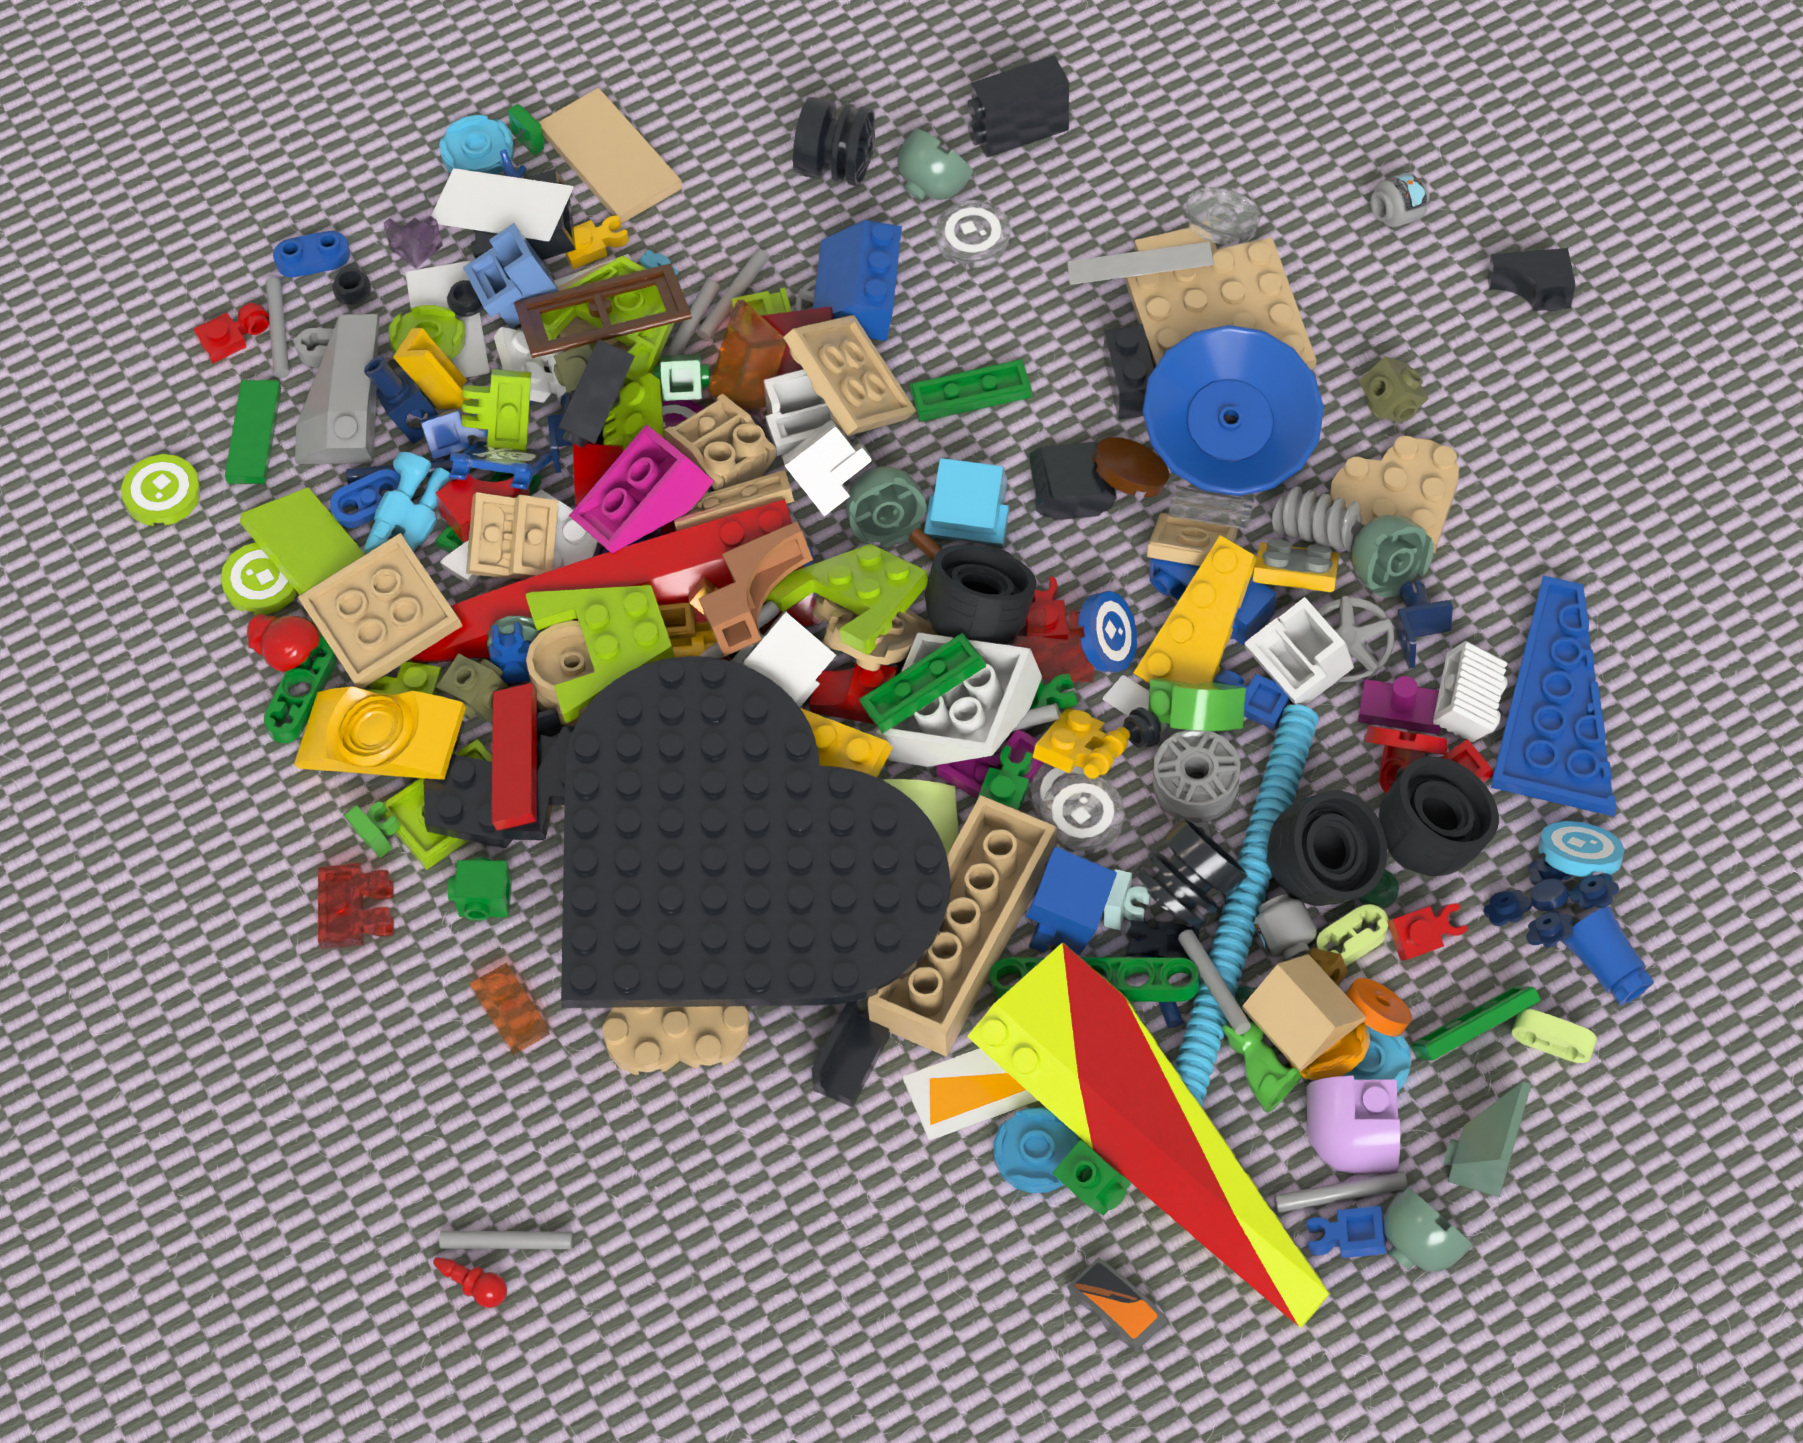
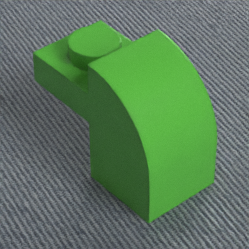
M1162 678L1150 679L1148 711L1154 713L1159 722L1170 724L1171 728L1198 731L1243 728L1246 687L1218 682L1191 684Z

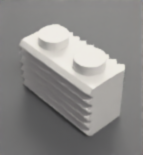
M1464 641L1448 651L1433 719L1434 725L1447 728L1448 732L1460 735L1461 738L1468 739L1470 742H1474L1486 734L1492 733L1498 726L1501 717L1497 709L1499 707L1498 702L1501 699L1500 696L1507 685V678L1504 676L1508 663L1468 641Z

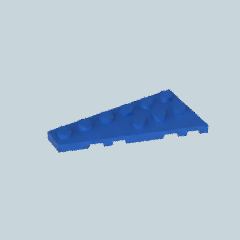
M1543 575L1491 788L1614 817L1617 808L1615 796L1612 793V775L1605 746L1606 734L1598 682H1596L1594 672L1595 661L1593 649H1591L1589 620L1583 584Z

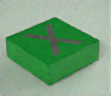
M519 104L508 109L512 134L534 156L544 150L545 145L541 124Z

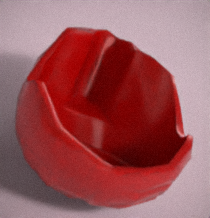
M258 614L250 620L247 626L248 648L253 649L258 655H262L266 664L280 672L289 671L303 663L310 652L318 646L320 634L316 626L311 621L300 616L287 615L277 618Z

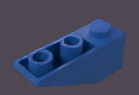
M1152 558L1150 560V582L1161 594L1170 595L1179 601L1200 566ZM1252 576L1241 608L1237 610L1230 638L1235 639L1243 646L1275 614L1277 593L1263 583L1253 581Z

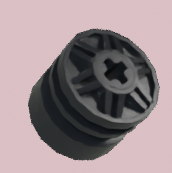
M808 97L800 112L795 132L792 160L795 174L821 179L826 173L829 164H831V177L834 182L840 183L846 176L848 185H861L871 162L875 145V113L873 108L863 106L857 112L854 104H846L838 119L835 101Z
M1181 817L1163 837L1168 847L1174 853L1169 859L1163 854L1151 850L1148 857L1159 871L1156 872L1141 862L1134 869V873L1144 884L1148 894L1161 907L1175 918L1182 919L1200 930L1207 923V919L1195 906L1199 904L1210 913L1215 914L1218 906L1208 894L1209 890L1213 887L1220 893L1230 897L1248 877V874L1212 838L1188 819Z

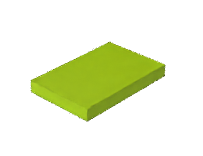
M309 487L241 513L240 524L299 595H302L365 555Z
M478 738L455 753V755L492 762V754ZM424 778L417 779L383 803L388 811L381 816L382 819L386 822L393 815L397 818L401 826L395 834L426 870L468 842V840L427 832L424 817Z

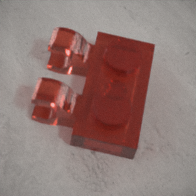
M1030 608L1027 636H1016L1014 646L1031 649L1042 679L1053 680L1059 675L1070 674L1072 682L1094 683L1095 667L1088 661L1081 647L1080 637H1085L1084 626L1079 627L1078 624L1080 611H1070L1068 640L1044 638L1047 610Z
M360 863L318 867V943L321 949L363 945V933L379 937L394 935V918L390 917L389 907L363 910V896L380 900L394 897V882L389 880L388 870H375L363 873Z

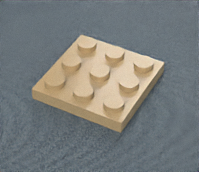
M855 315L794 328L783 337L790 347L791 356L803 367L811 380L813 390L823 398L832 412L835 424L847 436L907 420L917 412Z
M401 533L298 596L301 604L355 686L360 689L365 688L462 627L459 618Z

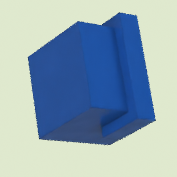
M1054 846L1044 865L1046 868L1034 900L1025 917L1037 922L1029 947L1044 953L1050 943L1056 946L1064 943L1080 956L1097 930L1117 872Z

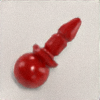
M434 1258L433 1264L442 1275L447 1278L451 1277V1280L462 1285L463 1294L468 1297L473 1296L478 1305L484 1308H494L505 1300L507 1284L500 1275L493 1272L485 1273L484 1269L479 1266L470 1270L461 1264L458 1265L452 1259Z

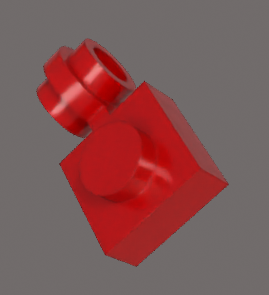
M249 303L239 310V318L236 322H233L226 312L193 329L196 339L212 364L246 348L243 335L247 333L259 335L268 328L269 314L263 306Z

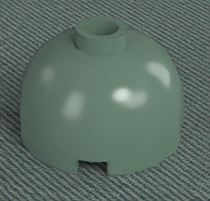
M915 128L904 141L898 155L897 163L900 175L907 181L904 189L920 201L925 196L933 200H945L953 197L969 182L973 169L952 149L948 152L939 145L941 143L940 140L923 130Z
M877 466L866 470L854 480L847 492L850 497L846 499L845 510L853 534L865 544H869L868 541L880 542L881 547H891L905 542L914 530L921 527L920 520L923 517V513L926 515L927 506L919 485L907 472L891 466Z
M1382 515L1367 523L1357 534L1351 548L1352 566L1361 582L1380 597H1395L1400 595L1399 590L1403 584L1413 580L1417 574L1423 577L1428 571L1433 558L1434 543L1432 538L1426 534L1425 529L1411 519L1402 515Z
M1407 1185L1394 1198L1386 1211L1384 1231L1390 1243L1394 1245L1388 1253L1407 1270L1415 1264L1427 1272H1439L1455 1264L1473 1245Z

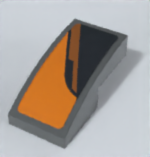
M1099 1257L1067 1286L1072 1298L1101 1318L1105 1329L1134 1351L1143 1346L1167 1323L1166 1317L1146 1296Z

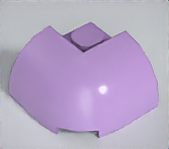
M1336 1076L1310 1082L1306 1086L1307 1132L1311 1147L1313 1146L1322 1160L1335 1167L1336 1171L1352 1174H1391L1398 1172L1400 1119H1398L1397 1080H1354V1076Z

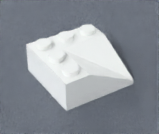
M917 633L902 671L952 640L953 637ZM969 640L983 658L986 667L883 734L878 729L876 732L878 738L888 741L893 747L888 756L889 761L928 767L992 756L1026 715L1040 684L1042 675L1031 649Z

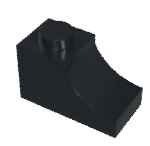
M1568 248L1491 254L1487 276L1490 290H1503L1515 293L1527 300L1532 305L1533 311H1558L1571 308L1576 284Z

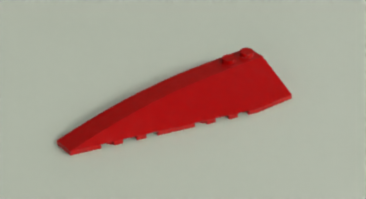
M785 499L632 544L614 553L607 552L451 605L462 627L412 657L411 662L454 661L458 654L469 659L486 658L489 660L490 653L487 648V634L490 626L497 620L507 616L532 618L525 595L530 592L651 585L658 606L689 603L688 594L703 577L707 578L719 589L734 583L723 558V553L792 524ZM805 565L800 566L794 571L804 568ZM813 593L785 610L806 628L821 624V620L812 613L815 606ZM694 607L696 622L707 621L705 615ZM779 610V614L765 625L770 627L774 623V621L780 616L782 611Z

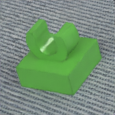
M381 801L374 803L369 808L367 815L356 805L344 816L354 831L381 859L392 849L385 836L396 833L401 824L394 815L386 822L379 823L380 817L388 811Z

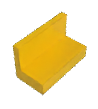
M412 328L393 358L438 409H462V402L464 400H471L463 397L462 388L467 379L423 328Z

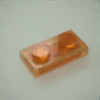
M507 963L469 983L471 991L512 1055L550 1035L548 1026Z

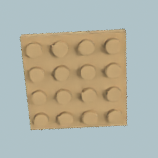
M1273 237L1212 250L1214 265L1124 277L1139 325L1143 324L1154 368L1166 350L1193 332L1233 325L1263 330L1293 347L1310 370L1316 369V357Z

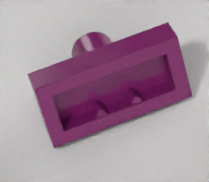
M1408 676L1399 677L1394 683L1364 679L1358 722L1440 735V725H1434L1433 723L1439 690L1420 688L1416 681Z

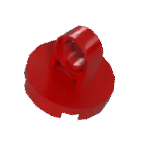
M1369 725L1364 735V742L1384 745L1379 782L1385 793H1388L1390 787L1395 782V776L1400 767L1405 770L1410 763L1424 758L1425 752L1446 755L1448 749L1446 747L1448 739Z

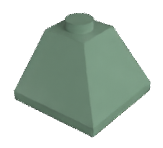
M1521 1082L1463 1126L1459 1141L1450 1139L1444 1160L1445 1165L1452 1166L1448 1182L1500 1197L1530 1092V1083Z

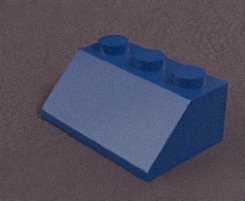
M863 220L821 240L813 309L832 307L834 319L855 315L870 339L887 341L894 308L902 226Z

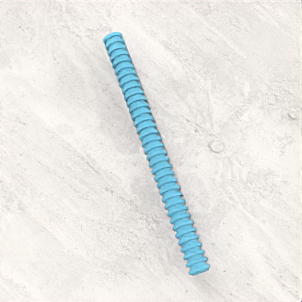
M1288 705L1283 709V718L1279 722V729L1276 732V739L1272 746L1273 750L1269 755L1266 772L1263 774V782L1259 787L1260 793L1256 797V805H1254L1252 811L1253 815L1249 820L1250 826L1246 830V838L1243 840V848L1240 850L1239 860L1237 861L1247 872L1248 877L1230 897L1226 895V904L1222 908V916L1218 921L1219 927L1215 931V939L1211 944L1212 950L1208 954L1234 998V994L1238 991V982L1242 978L1241 971L1245 968V959L1249 954L1248 948L1252 944V936L1256 931L1254 919L1259 914L1258 907L1265 901V891L1268 890L1269 880L1272 878L1267 861L1271 828L1279 815L1295 801L1299 780L1303 774L1302 770L1306 765L1305 759L1309 755L1312 737L1315 735V727L1319 721L1317 713L1303 705ZM1201 977L1202 984L1197 993L1198 996L1194 999V1008L1190 1012L1191 1019L1187 1022V1031L1183 1035L1184 1042L1180 1045V1055L1176 1058L1177 1066L1175 1068L1193 1097H1196L1203 1107L1202 1100L1206 1097V1087L1210 1084L1209 1076L1213 1074V1064L1217 1061L1218 1054L1216 1052L1220 1050V1040L1224 1037L1222 1027L1228 1024V1020Z

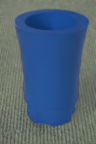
M1610 906L1603 907L1573 926V936L1565 941H1561L1582 961L1608 994H1612L1620 1006L1630 1003L1641 996L1654 983L1652 977L1645 970V963L1622 931Z

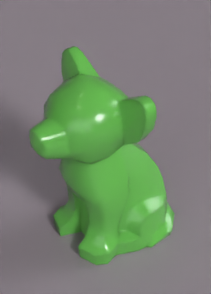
M1253 1020L1249 1021L1251 1024L1250 1029L1240 1035L1235 1033L1232 1026L1230 1028L1224 1025L1222 1030L1228 1037L1224 1042L1235 1052L1244 1056L1245 1076L1251 1092L1262 1105V1109L1266 1113L1271 1112L1300 1082L1302 1075L1295 1067L1289 1069L1280 1063L1274 1049L1262 1042L1264 1032Z

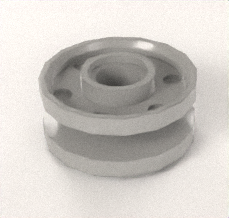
M1185 730L1172 735L1161 744L1154 758L1153 790L1158 803L1169 815L1178 819L1184 817L1190 822H1205L1219 818L1231 809L1239 792L1241 762L1236 749L1225 737L1212 731ZM1191 773H1201L1205 777L1193 779L1188 775Z

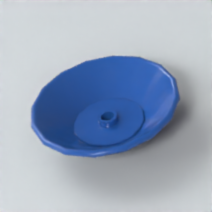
M1225 325L1193 332L1165 351L1147 380L1142 413L1151 446L1172 473L1203 491L1243 496L1274 489L1303 468L1320 440L1324 406L1314 373L1293 347L1263 330ZM1231 415L1236 418L1237 423L1228 424L1223 418Z

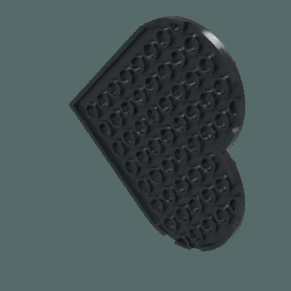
M702 656L674 657L645 664L622 675L605 687L584 710L571 735L565 765L562 1008L843 1004L878 994L879 989L899 978L900 980L904 979L925 959L927 951L942 930L950 896L949 863L938 832L930 819L912 799L884 780L853 769L819 766L818 748L808 720L793 698L771 679L754 669L725 659Z

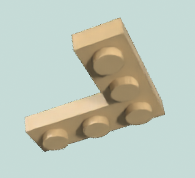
M782 470L710 493L707 490L688 513L674 520L677 531L784 499L786 504L794 502L786 472Z

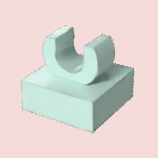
M1115 869L1117 875L1104 908V927L1121 930L1125 917L1129 921H1144V908L1135 907L1132 904L1135 902L1149 904L1150 895L1145 887H1132V873Z

